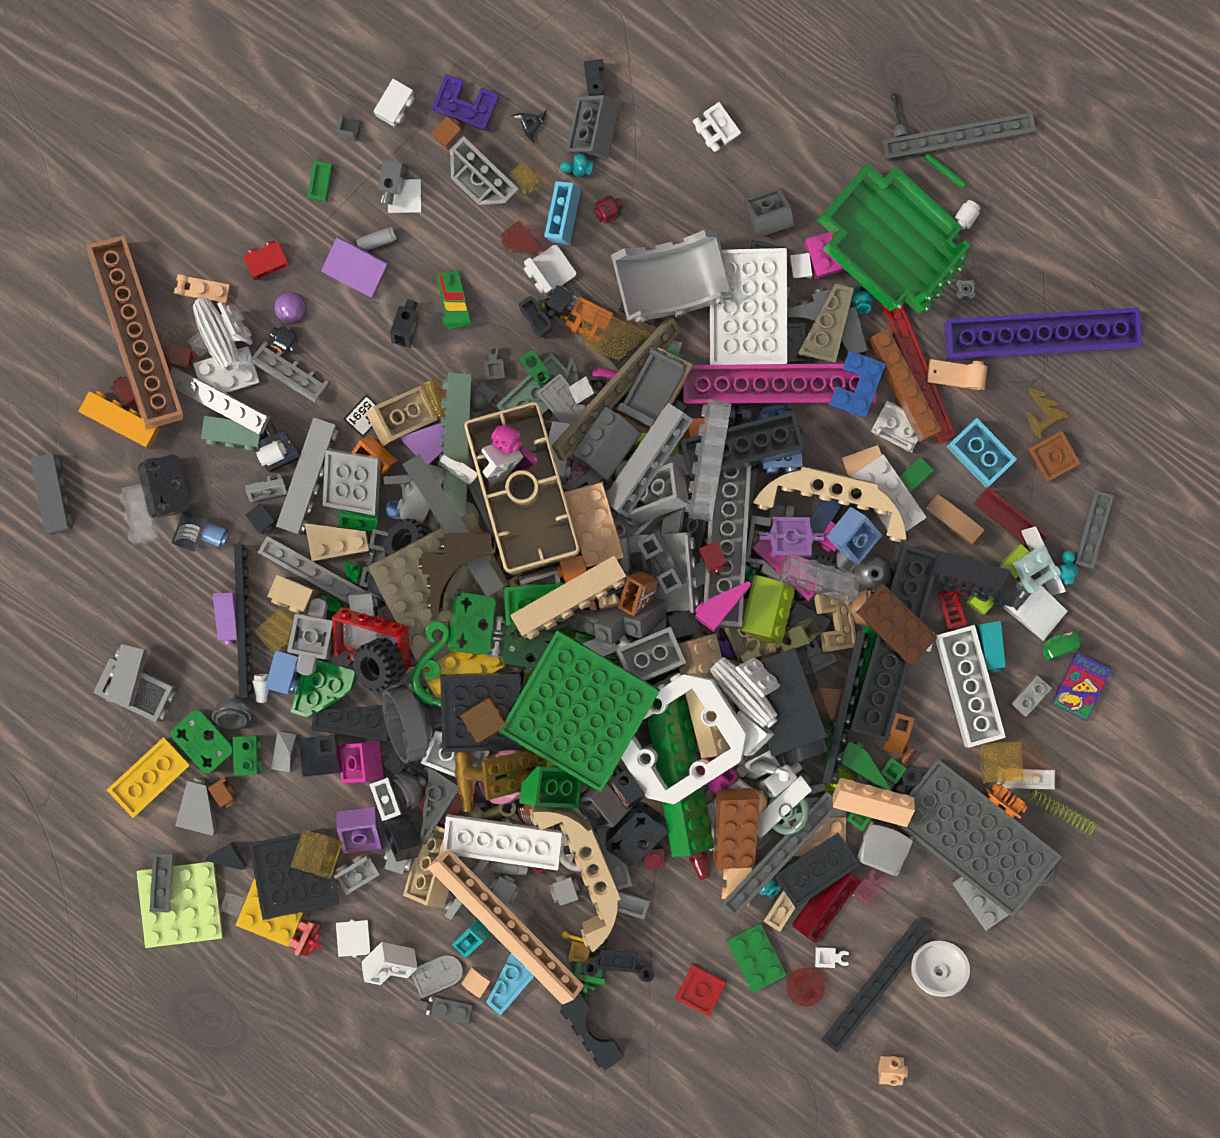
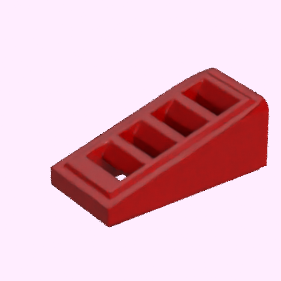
M943 591L937 593L948 632L967 627L958 592ZM951 596L955 598L944 602V598ZM955 603H956V605H957V606L952 607V608H948V609L946 608V606L952 605V604H955ZM956 611H958L959 613L953 616L948 615L949 613H953ZM957 619H960V620H961L960 622H956V623H952V624H951V621H953V620H957Z

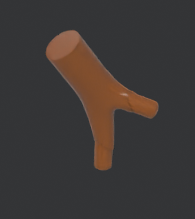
M909 739L906 743L904 755L899 762L904 767H906L911 758L919 755L918 751L914 752V748L910 749Z

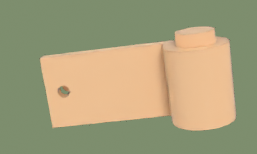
M930 359L927 382L973 390H985L988 367L981 361H973V364L964 365Z

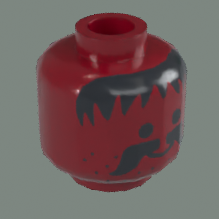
M608 195L596 202L594 212L600 222L603 221L609 224L621 217L623 206L619 198L614 199L613 196Z

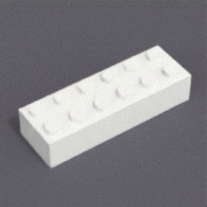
M975 625L937 634L938 638L935 641L964 746L969 748L1006 738Z

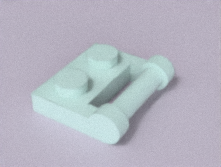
M1045 545L1039 546L1013 563L1025 589L1031 594L1039 586L1051 578H1057L1061 574L1060 569L1053 563ZM1046 567L1047 573L1034 581L1031 580L1030 577Z

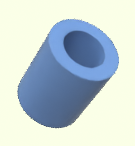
M206 521L200 540L221 547L222 544L225 545L227 543L229 534H227V529Z

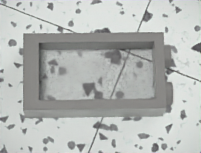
M109 658L93 692L107 699V696H105L107 685H110L112 680L110 672L112 667L116 665V658ZM142 671L133 706L118 705L152 721L160 722L161 719L164 720L168 713V709H166L168 703L172 702L176 696V687Z

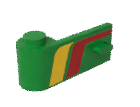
M454 270L436 275L445 315L442 316L444 327L448 326L450 330L471 325L459 271Z

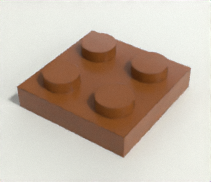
M1062 430L1027 449L1046 483L1081 464Z

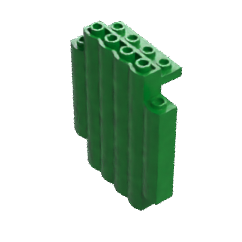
M866 163L817 219L833 235L823 250L889 311L895 308L898 310L905 302L918 314L923 310L925 312L928 311L933 305L931 301L934 297L937 299L944 292V289H942L944 285L948 286L954 280L955 276L953 274L956 271L960 272L966 265L964 262L968 257L966 250L971 246L966 240L958 246L954 243L960 237L958 233L963 227L896 165L883 177L869 163Z

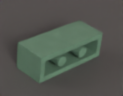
M204 416L201 439L206 441V444L217 446L218 443H225V447L236 448L239 445L244 446V450L255 451V448H260L259 441L262 440L263 434H258L233 420Z

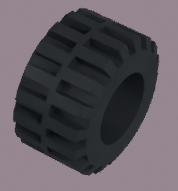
M406 518L404 521H398V524H394L393 528L388 531V536L385 537L384 541L386 543L383 545V549H385L384 554L388 556L432 533L431 529L414 519Z
M377 638L356 649L352 658L354 660L352 666L355 669L353 671L357 675L358 681H361L362 685L367 687L368 690H374V692L382 691L400 682L404 676L405 660L402 658V652L398 651L399 647L396 644L393 645L391 640L387 641L386 638Z

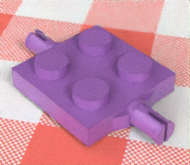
M772 517L770 533L759 532L758 535L759 540H770L772 556L810 557L812 555V542L824 541V533L812 532L810 517Z

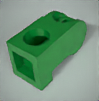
M532 349L518 359L519 363L540 387L553 378Z

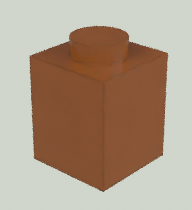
M446 117L432 132V136L448 150L462 134L461 124L454 118L451 120Z

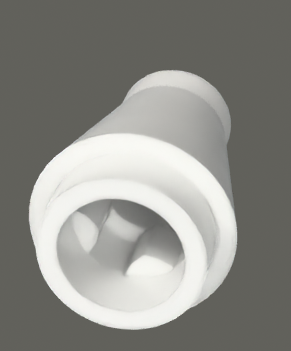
M255 674L254 679H252L256 702H267L269 689H266L265 686L269 674Z

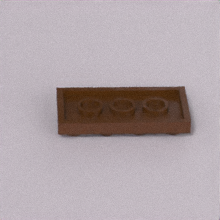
M881 584L856 612L910 666H913L938 638L884 584Z

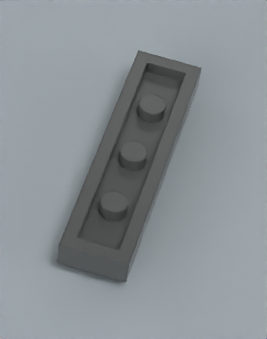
M1094 490L1074 560L1075 565L1094 569L1114 495Z

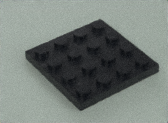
M519 672L440 674L442 752L521 750L519 743L499 732L520 696Z
M326 828L249 843L262 920L340 905Z

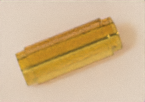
M431 379L422 384V389L434 416L438 420L441 419V416L445 415V409L441 407L443 396L434 379Z

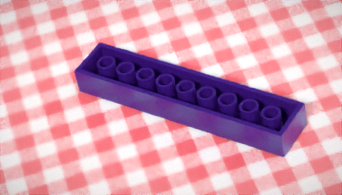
M1139 308L947 319L944 322L946 360L1129 350L1142 346Z

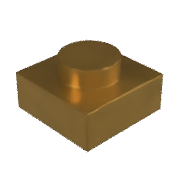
M572 940L568 960L580 963L587 961L590 946L586 947L583 942Z

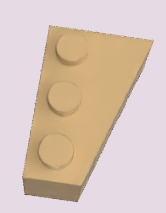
M305 523L313 562L370 552L369 537L365 531Z

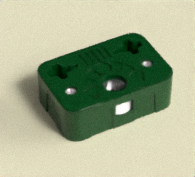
M516 625L509 626L501 654V663L507 667L533 672L552 640L554 633L539 631L540 634L530 640L529 638L525 639L521 635ZM514 632H517L518 636L521 637L517 641H514L513 637L510 636ZM533 656V659L536 660V662H532V664H529L528 660H526L525 658Z

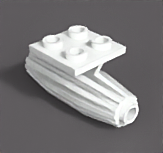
M199 298L193 305V311L201 336L211 356L221 370L226 373L232 372L240 366L235 342L243 341L248 345L253 344L250 338L251 332L244 326L242 322L244 318L238 310L235 311L230 305L227 306L219 302L217 304L222 312L220 314L210 299Z
M723 657L712 666L710 672L722 690L745 715L762 728L766 726L770 728L777 722V713L765 696L778 689L781 685L772 674L767 672L759 660L753 657L736 667Z

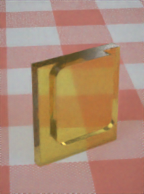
M279 609L254 632L270 651L275 654V651H279L289 642L293 622L282 609Z

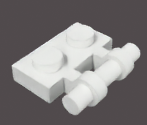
M720 102L703 113L707 119L702 123L699 117L693 120L696 131L702 134L706 140V145L711 147L714 152L720 149L717 141L721 139L726 145L741 134ZM712 126L717 134L712 136L707 128Z

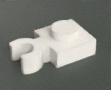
M815 947V967L835 968V962L842 966H847L849 963L842 961L841 957L849 955V952L842 950L835 953V947Z

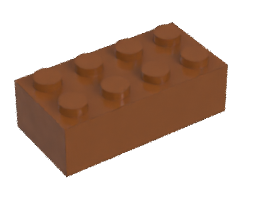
M755 788L717 789L712 855L716 869L755 868L760 803Z

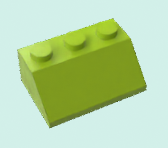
M754 575L741 631L764 643L782 644L795 588L781 581Z

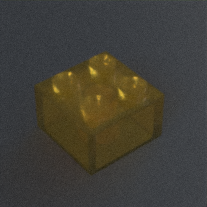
M1021 741L984 743L980 745L983 784L1021 782L1024 780Z

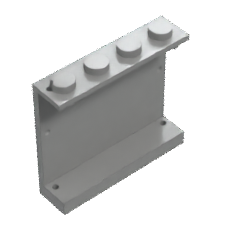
M691 532L661 534L687 582L665 594L659 583L654 597L665 600L666 611L690 610L691 613H694L700 603L699 596L696 595L695 590L698 587V578L694 576L696 557H693L692 549L695 548V540L691 537ZM632 535L619 538L624 553V558H620V566L623 571L628 572L632 569L630 553L641 551L637 542L649 535ZM651 562V576L656 578L658 576L657 570Z

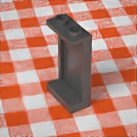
M650 349V355L624 403H620L617 409L621 415L649 429L655 423L667 403H669L686 372L683 361L676 357L673 359L667 357V354L660 349H656V351Z

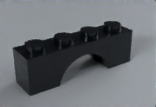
M581 991L574 1000L565 1004L561 1003V1014L566 1020L570 1019L573 1024L571 1026L572 1030L577 1036L581 1035L584 1040L582 1042L583 1046L588 1052L592 1051L595 1056L593 1060L599 1068L603 1067L604 1070H607L624 1058V1053L613 1038L600 1039L588 1030L586 1017L591 1010V1005Z

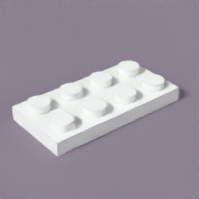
M881 455L851 476L879 483V488L892 498L902 513L906 531L927 518L884 455ZM888 512V515L877 513L888 530L892 512Z

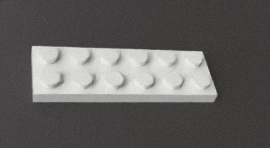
M447 814L443 852L449 848L456 856L558 870L563 831L546 828L540 830L539 827Z

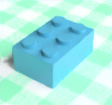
M978 418L974 419L946 446L985 488L990 486L1017 460Z

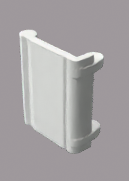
M887 400L871 432L912 453L918 438L902 407Z

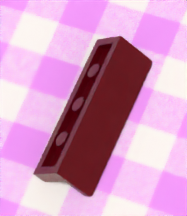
M986 488L973 504L1029 548L1021 530L1032 528L1036 525L992 489ZM1036 526L1042 541L1048 538L1049 535Z
M847 873L813 896L792 926L805 937L817 943L861 881L851 873Z

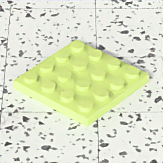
M201 862L173 866L171 908L169 913L149 912L152 869L137 871L145 948L223 938L215 863Z

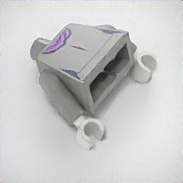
M767 743L755 754L745 756L744 764L737 768L742 778L751 774L756 779L766 773L773 775L778 773L781 781H788L790 777V769L787 766L780 767L781 759L782 764L786 763L783 753L772 756Z

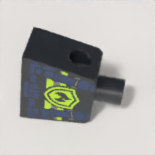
M408 299L405 307H398L390 330L392 344L406 348L411 347L419 319L418 311H416L418 304L416 301Z
M273 424L267 425L264 429L266 438L259 441L260 448L278 441L279 444L283 443L287 451L284 454V459L269 466L265 465L266 471L270 473L299 460L301 454L284 430L277 433Z

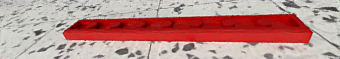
M881 303L899 350L941 428V431L935 436L937 443L955 437L956 434L936 385L927 382L929 368L904 306L902 305L898 310L895 308L889 311Z

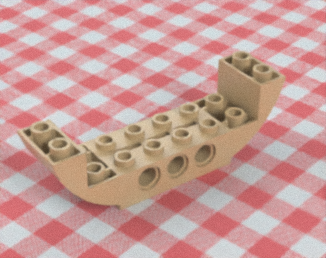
M803 466L801 470L780 476L769 483L754 500V504H758L757 508L769 510L770 507H775L779 488L782 486L781 490L793 492L796 489L801 491V495L812 497L813 494L820 495L819 499L831 501L834 498L839 500V504L849 506L851 503L858 504L857 508L869 510L870 507L876 508L877 513L888 515V512H892L887 531L890 540L901 542L902 539L906 540L907 537L905 522L898 506L886 492L879 488V483ZM816 479L823 481L824 486L822 489L815 487L814 482ZM836 483L841 484L843 487V491L840 494L835 493L833 490V486ZM854 488L861 490L862 496L860 498L853 497L852 490Z
M532 806V809L529 811L534 826L538 825L540 830L560 823L563 834H568L566 835L568 846L571 852L575 851L573 854L578 869H581L585 886H588L593 904L596 903L598 916L582 922L583 929H581L585 946H590L593 952L610 934L617 915V903L621 900L608 863L589 819L584 820L577 812L570 808Z

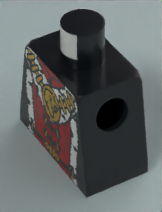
M617 764L611 775L613 778L610 784L628 810L642 801L645 793L629 770L625 769L622 771ZM620 781H626L627 785H621Z

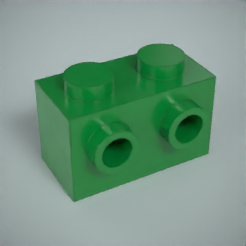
M259 735L233 737L234 775L260 774V770H263V760L259 756V751H262V739H259Z

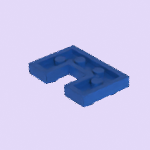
M849 350L842 370L859 375L860 378L854 393L836 386L829 406L866 418L885 363Z

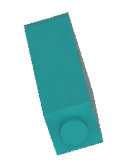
M1001 621L975 625L987 670H989V673L1000 672V668L1005 667Z

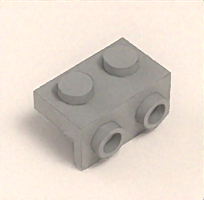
M361 854L353 859L354 864L349 867L345 864L336 869L337 874L334 875V878L339 881L346 895L380 875L369 855L364 857Z

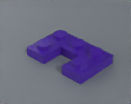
M445 74L432 106V111L485 131L499 95L481 88L474 105L459 100L457 98L464 81Z

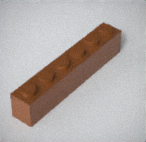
M889 329L872 336L868 344L877 361L885 363L883 373L919 442L922 443L938 435L941 428Z

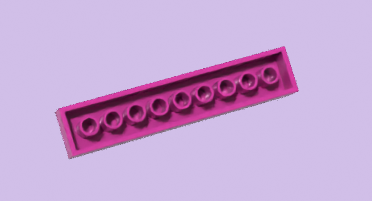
M844 364L693 365L683 384V404L686 406H723L724 404H734L735 406L740 404H750L751 406L829 405L836 386L854 393L860 376L842 370ZM876 391L871 402V405H874L876 403Z

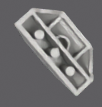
M464 136L450 149L451 179L478 205L506 203L519 190Z

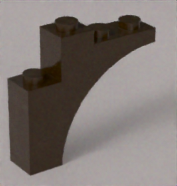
M494 532L446 533L444 538L441 539V548L444 549V552L421 554L418 562L419 569H422V574H430V577L427 578V588L430 589V597H428L427 604L428 608L431 609V614H439L443 611L446 589L453 575L461 566L475 557L495 552Z

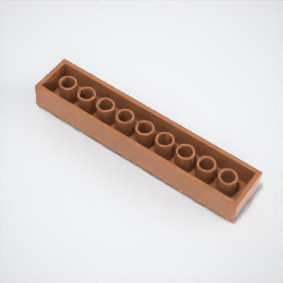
M125 235L87 245V253L145 430L183 420V412Z

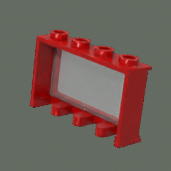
M341 608L332 617L335 657H338L345 650L351 651L350 659L353 660L355 650L361 645L377 638H386L387 641L391 640L393 645L396 644L399 647L398 651H401L403 654L402 658L405 660V671L403 673L412 666L410 663L409 626L373 617L366 613L352 611L348 608Z

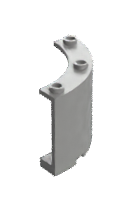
M702 230L683 238L684 242L675 245H673V242L656 245L654 250L646 251L645 247L624 248L611 255L627 321L643 323L650 319L673 315L675 317H682L686 315V312L713 304L720 305L726 303V299L733 296L717 230Z

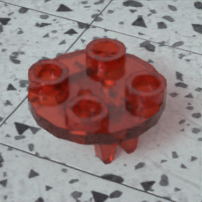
M812 968L797 969L786 980L788 997L799 1006L808 1007L815 1005L824 994L825 985L823 979Z

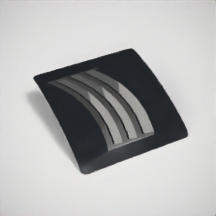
M183 512L171 543L195 552L207 520Z

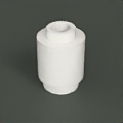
M968 200L966 203H963L954 220L963 227L962 230H965V228L970 229L980 214L979 210L981 208L975 202Z
M278 441L270 443L256 452L262 466H269L284 459V454L287 453L283 443L279 444Z

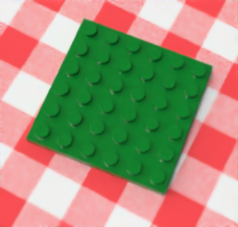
M557 630L499 732L597 791L602 792L660 690L560 630Z

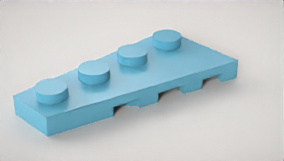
M512 953L486 1001L500 1016L534 977Z

